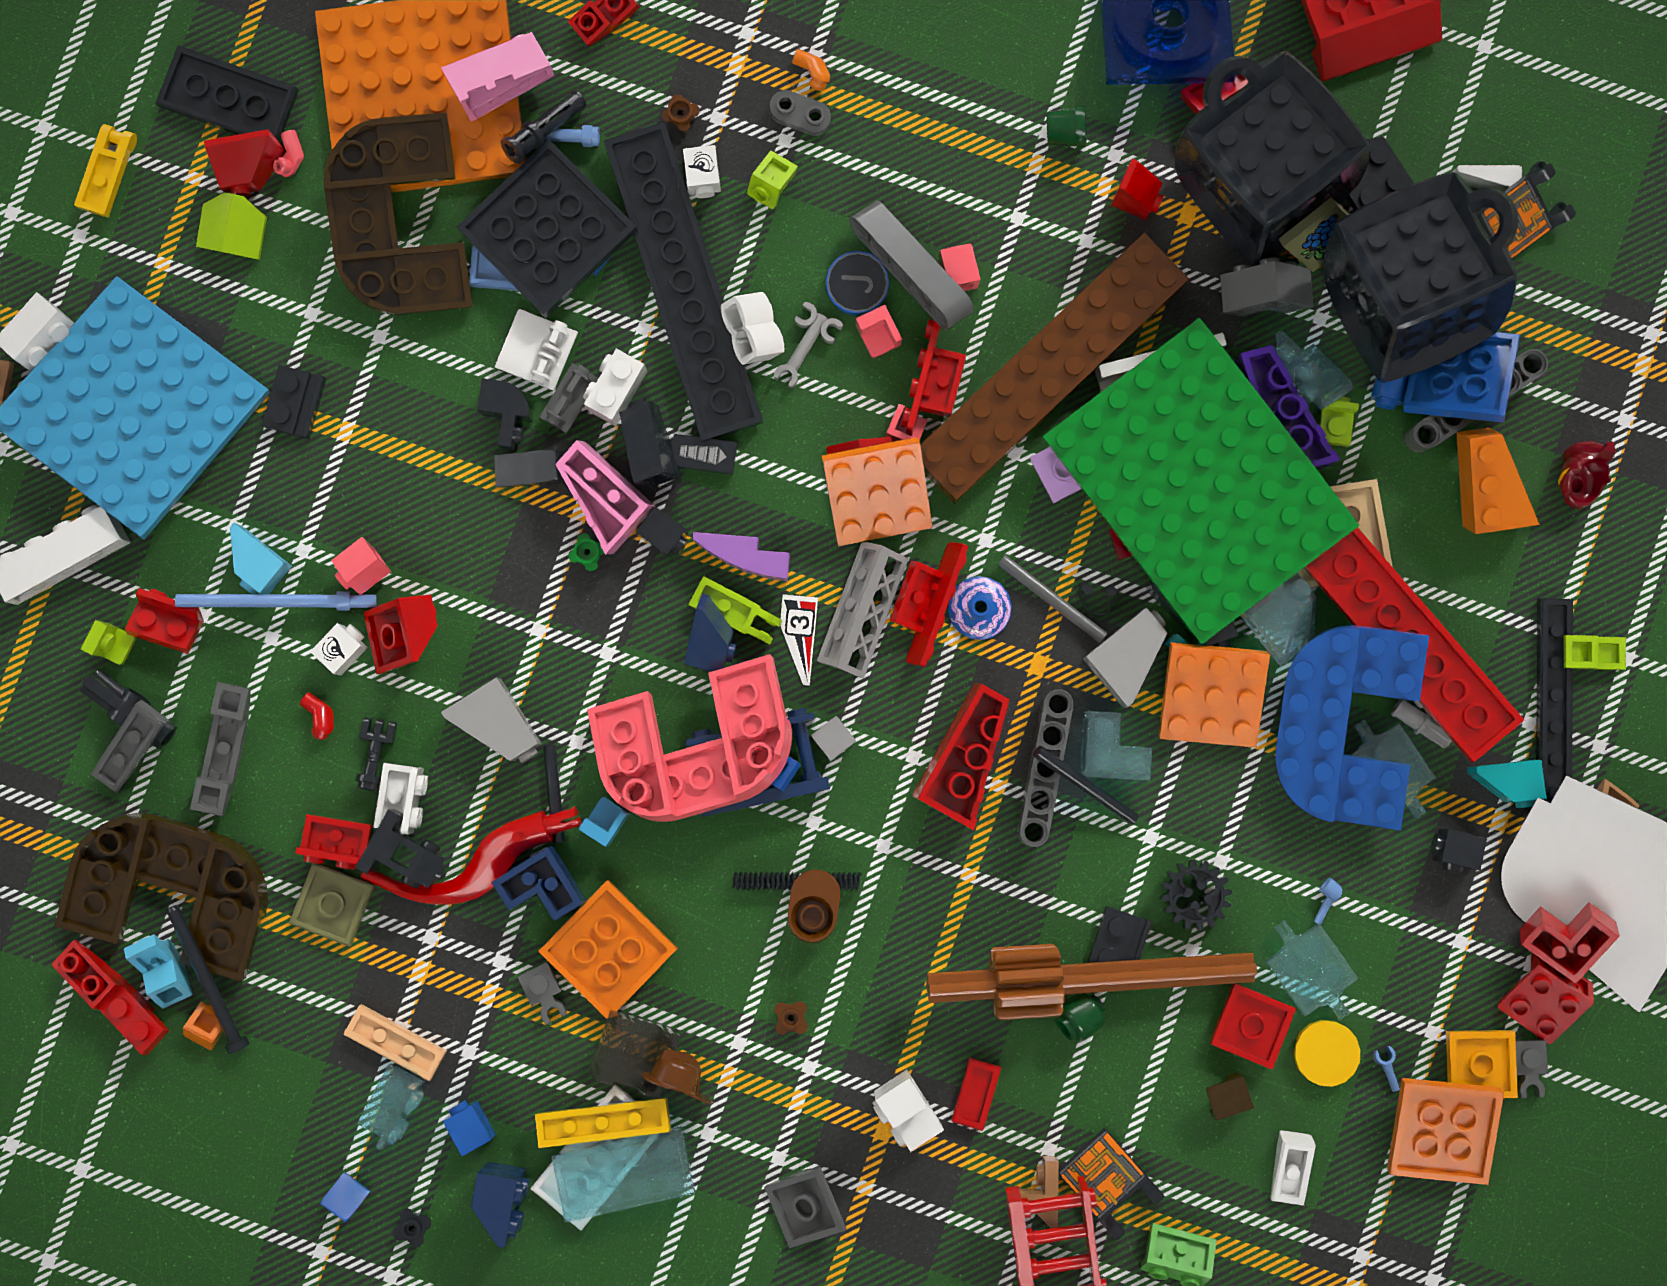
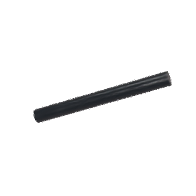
M1038 746L1035 749L1033 757L1128 824L1133 825L1137 822L1139 815L1042 746Z

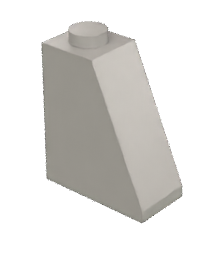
M1147 608L1143 609L1083 658L1123 709L1133 704L1167 635L1166 630L1163 628L1166 623L1155 610L1150 612Z
M497 677L441 712L445 719L509 761L519 759L523 763L538 754L535 748L542 745L502 679Z

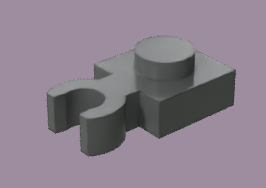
M549 961L517 976L531 1006L539 1002L541 1003V1018L544 1023L548 1024L551 1022V1018L548 1015V1010L551 1007L557 1008L561 1016L567 1014L564 1003L556 1000L554 996L561 992L562 989Z
M1541 1039L1515 1040L1517 1075H1521V1079L1517 1083L1518 1096L1527 1098L1526 1089L1529 1085L1533 1084L1535 1096L1544 1097L1545 1087L1539 1080V1074H1548L1546 1041Z

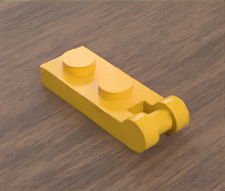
M106 124L101 126L74 203L75 207L109 218L130 153L135 149L137 143V135L128 131L121 133L116 131L115 127ZM113 143L118 145L116 152L109 150L110 145Z

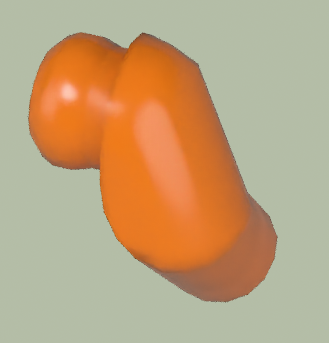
M800 49L796 50L792 64L809 70L812 77L809 82L810 87L817 91H823L826 88V83L830 81V73L825 62L820 57Z

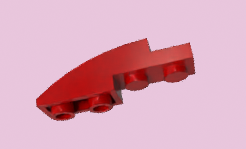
M73 940L51 964L92 1009L100 1010L141 1055H148L170 1031L153 1013L155 1008L132 985L77 940Z

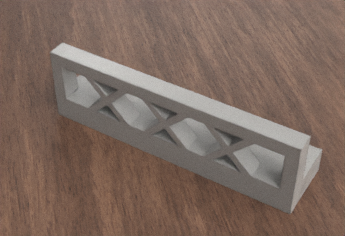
M861 542L818 656V662L864 679L909 560L908 558L882 545ZM889 557L895 560L896 563L892 573L886 577L884 568ZM881 589L883 595L881 603L875 606L873 597L875 592ZM870 619L872 627L869 634L863 637V624L866 620ZM858 649L860 658L856 668L848 664L852 653Z

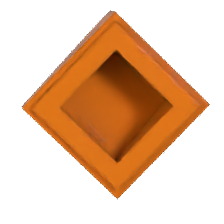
M203 1001L199 1003L183 1027L184 1037L208 1050L214 1048L223 1032L211 1005Z

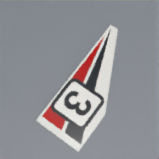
M783 595L780 618L782 623L780 626L803 685L810 686L818 598Z

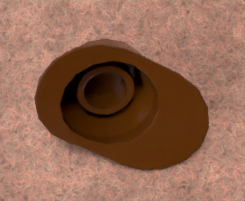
M665 1049L657 1059L651 1072H643L641 1074L644 1079L653 1084L683 1092L699 1101L713 1105L712 1100L699 1092L701 1068L698 1061L688 1053Z

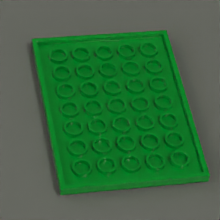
M1198 318L1042 437L1200 645L1360 526L1201 318Z

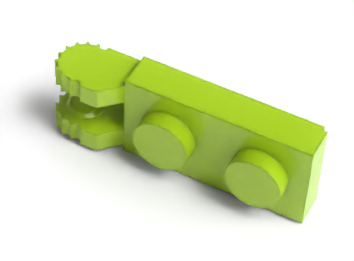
M703 576L688 605L696 609L701 595H709L731 628L744 635L748 633L770 645L773 638L768 633L762 630L759 631L751 627L756 615L772 626L780 627L782 620L762 610L760 605Z

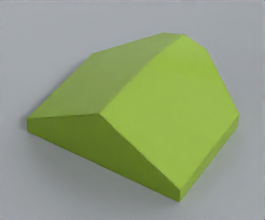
M224 192L203 204L196 247L260 260L267 217L244 196Z

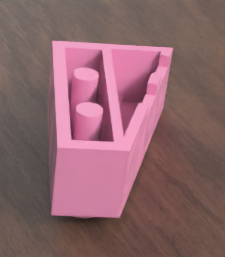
M532 32L518 35L508 42L441 68L471 122L555 76L549 61Z
M576 440L556 463L570 492L584 512L585 519L599 539L600 546L605 554H614L650 514L653 508L656 507L587 442Z

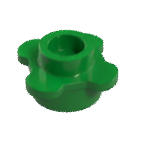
M583 533L577 537V543L574 549L569 552L568 557L571 562H579L585 566L586 570L594 571L598 567L597 561L600 556L605 553L600 546V542H595L590 539L588 534ZM586 549L590 550L589 555H585L584 552Z

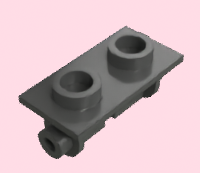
M572 363L541 413L540 418L568 433L584 407L586 400L583 396L591 382L596 383L599 378L591 374L582 365L577 366Z

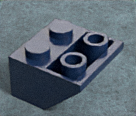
M487 1162L477 1173L471 1208L496 1245L505 1248L511 1238L515 1239L517 1232L521 1230L524 1212L519 1211V1207L523 1199L527 1197L530 1179L525 1178L526 1168Z

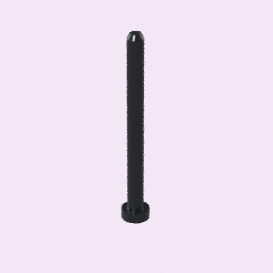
M176 905L168 908L167 915L227 1038L228 1044L225 1045L227 1053L231 1054L243 1049L250 1044L247 1036H240L180 908Z

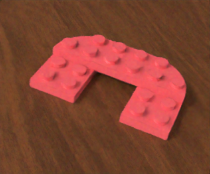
M770 654L708 673L722 738L664 755L652 694L648 691L587 709L600 777L611 797L628 811L641 818L657 822H668L745 801L769 787L784 768L792 742L791 722L786 716L774 658Z

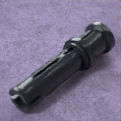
M574 90L534 122H524L517 133L511 137L506 136L501 140V147L506 156L517 164L524 161V156L534 148L539 149L544 145L545 137L587 106L585 98L580 92ZM562 111H564L562 114H560V115H559L557 118H555L553 121H550V120H552L555 116H557L559 113H561Z

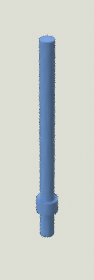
M337 591L336 595L176 594L175 605L176 607L336 608L337 611H350V608L377 607V596L350 595V591Z

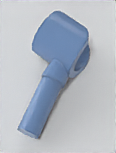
M1328 878L1319 889L1326 896L1314 919V922L1320 925L1332 903L1336 902L1342 895L1341 886L1332 878Z
M1385 1046L1389 1055L1387 1061L1380 1059L1378 1050H1374L1372 1056L1375 1063L1382 1065L1391 1090L1395 1092L1400 1090L1392 1066L1396 1055L1392 1047Z

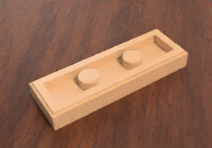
M362 1004L357 1008L343 1034L428 1081L432 1080L447 1050Z

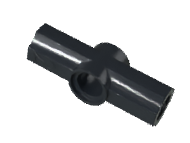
M96 669L83 682L80 690L108 711V717L120 726H122L137 702L142 700L149 706L151 705L144 696L131 688H125L101 669ZM167 720L153 741L152 746L162 749L175 735L177 726Z

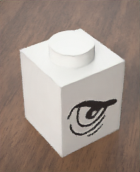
M715 145L683 149L689 195H695L697 198H708L714 196V192H721Z
M337 623L310 652L333 674L341 676L368 647L361 642L364 636L354 626L349 624L348 627Z

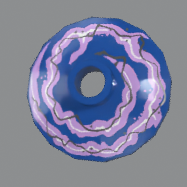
M976 576L965 579L956 586L955 594L948 603V614L952 625L959 633L969 639L985 640L995 637L1004 630L1011 617L1012 604L1008 592L1000 583L988 577ZM982 601L986 604L987 608L984 613H978L975 610L976 602Z

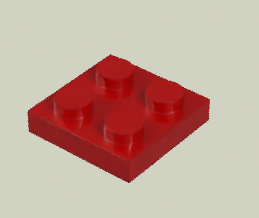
M1233 983L1209 1043L1264 1067L1273 1069L1296 1008Z

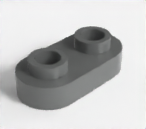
M781 90L771 98L770 113L772 118L779 124L811 136L824 134L831 125L830 110L822 102L790 90ZM784 101L791 103V107L787 110L780 107V104ZM812 113H819L821 118L813 121L809 116Z

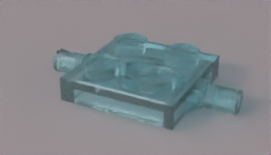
M1365 719L1353 725L1364 742L1358 750L1350 755L1410 764L1405 804L1414 816V819L1424 815L1427 811L1423 808L1416 795H1418L1422 787L1436 779V777L1402 726L1396 724L1384 733L1374 734Z
M1286 920L1281 921L1280 925L1277 924L1274 929H1276L1285 944H1283L1280 951L1265 960V962L1302 1015L1307 1016L1318 1007L1329 1005L1338 1020L1345 1018L1344 1015L1348 1016L1350 1011H1348L1339 996H1341L1346 987L1359 978L1321 924H1316L1304 934L1295 935Z

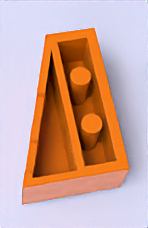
M1490 428L1457 432L1462 526L1474 534L1539 525L1503 435Z

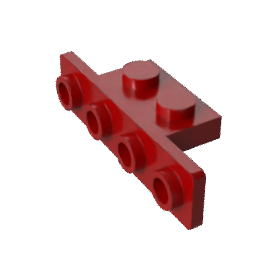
M931 319L928 321L925 338L930 339L927 350L921 348L917 367L922 368L919 379L913 378L909 397L914 398L912 409L905 408L901 427L906 428V434L912 437L919 411L948 418L952 415L967 356L936 348L941 327L935 320Z
M949 542L947 544L938 570L918 561L910 562L889 620L916 632L906 658V662L909 664L925 667L927 661L933 655V644L938 631L944 624V614L947 605L955 594L957 577L966 563L968 546L963 543Z

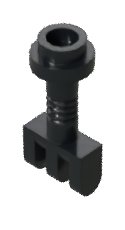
M364 717L359 738L364 741H370L364 773L357 774L355 781L358 782L357 788L377 791V787L380 786L381 778L376 777L382 745H394L397 722L390 721L387 733H383L384 720L377 719L374 731H370L372 718Z

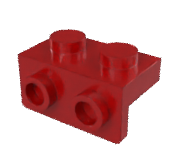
M306 814L301 846L296 847L295 854L304 855L303 861L323 864L324 859L336 861V867L355 869L356 864L371 840L373 825Z

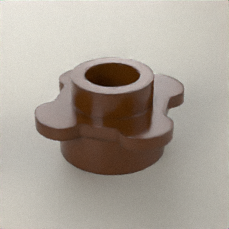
M674 95L668 104L667 110L663 111L662 119L665 123L676 125L679 131L686 132L691 127L692 119L699 115L700 110L697 104H691L682 95ZM683 111L684 114L682 116H679L678 112Z
M797 1001L795 1004L787 1005L784 1002H779L775 1006L774 1010L778 1015V1023L775 1029L779 1034L785 1035L787 1032L792 1031L803 1034L807 1030L808 1025L804 1019L807 1006L804 1002ZM789 1015L794 1016L793 1021L788 1020Z

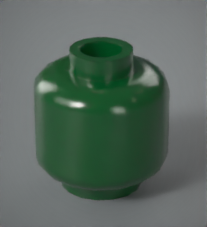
M1086 993L1074 994L1065 1003H1062L1063 1013L1055 1019L1057 1027L1067 1039L1084 1041L1104 1025V1015L1102 1012L1105 1010V1007L1095 995L1089 996Z

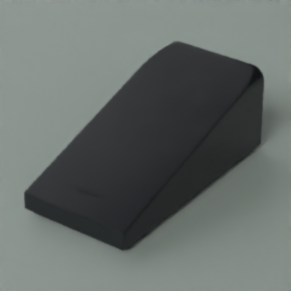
M557 449L494 456L496 488L561 484L560 472L556 466V463L559 461Z

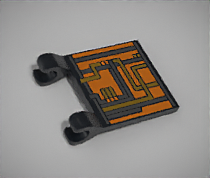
M1544 161L1537 162L1532 166L1527 175L1504 191L1514 202L1518 213L1517 232L1512 243L1507 248L1512 259L1554 227L1571 220L1576 215L1574 207L1572 205L1566 206L1564 202L1557 203L1550 212L1548 211L1536 185L1551 179L1555 175V169L1550 163L1546 165ZM1483 207L1476 214L1483 229L1491 238L1499 228V216L1494 209Z
M1105 1128L1059 1168V1176L1074 1193H1079L1078 1176H1084L1088 1188L1094 1187L1097 1208H1091L1092 1213L1116 1240L1125 1234V1230L1111 1213L1139 1187L1154 1204H1158L1164 1198V1194Z

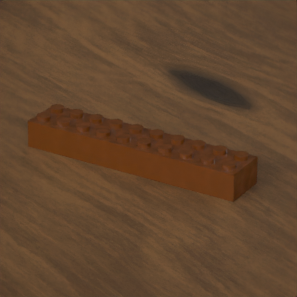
M1143 233L920 445L925 475L955 505L1088 379L1099 365L1108 360L1185 286L1189 278Z

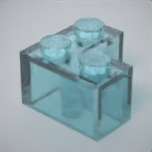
M1084 712L1080 774L1084 777L1150 781L1152 748L1120 746L1121 713Z

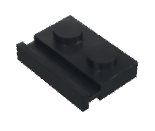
M278 365L262 427L310 440L326 378L321 375L311 374L310 372Z
M1105 906L1087 963L1140 960L1152 921Z

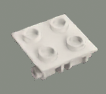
M518 309L495 368L554 391L578 332L567 328V325L563 322L555 320L554 323Z

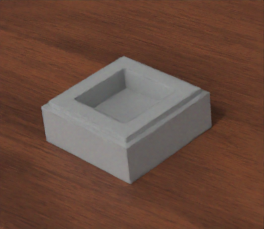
M837 716L811 735L830 761L856 742Z

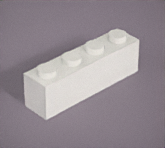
M93 505L81 512L82 516L72 522L67 520L54 526V532L47 536H37L24 543L25 548L16 553L8 552L1 555L0 594L4 601L18 605L131 543L120 522L100 506Z

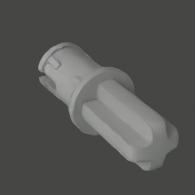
M1400 699L1393 707L1390 715L1413 728L1414 734L1418 735L1421 733L1442 748L1448 747L1452 742L1428 712H1422L1405 701V699Z

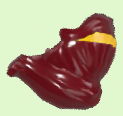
M1581 441L1571 445L1564 451V464L1560 471L1558 485L1565 503L1571 508L1581 509L1588 507L1600 496L1604 487L1611 482L1607 462L1612 460L1616 454L1613 441H1608L1605 445L1596 441Z

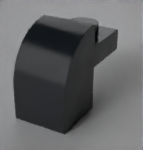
M482 378L477 410L482 416L502 418L498 446L504 451L516 452V445L522 443L524 426L520 425V421L533 422L531 405L523 393L514 385L505 381Z

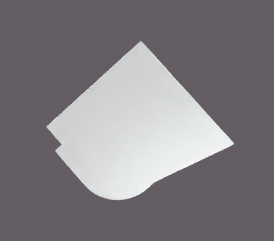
M1566 776L1551 803L1540 798L1537 799L1505 856L1501 872L1504 895L1513 911L1525 922L1541 906L1568 925L1588 902L1615 920L1620 937L1589 970L1635 1010L1640 1012L1667 968V822Z

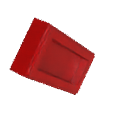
M969 1057L951 1118L952 1122L977 1130H984L1001 1066Z

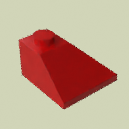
M268 129L204 141L219 188L225 193L240 195L245 198L249 197L250 193L258 192L262 189L274 172V161H278V158L283 157L285 154L284 147Z
M431 594L397 598L363 612L376 674H383L419 660L438 626L437 613Z

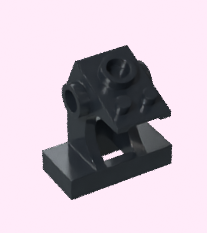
M388 809L355 868L366 874L374 873L381 862L402 874L401 880L417 889L421 884L429 888L432 881L436 882L439 880L445 869V864L443 863L445 858L440 853L441 847L427 839H423L420 844L405 834H401L398 829L403 821V813L396 809ZM400 843L417 852L409 867L392 858Z

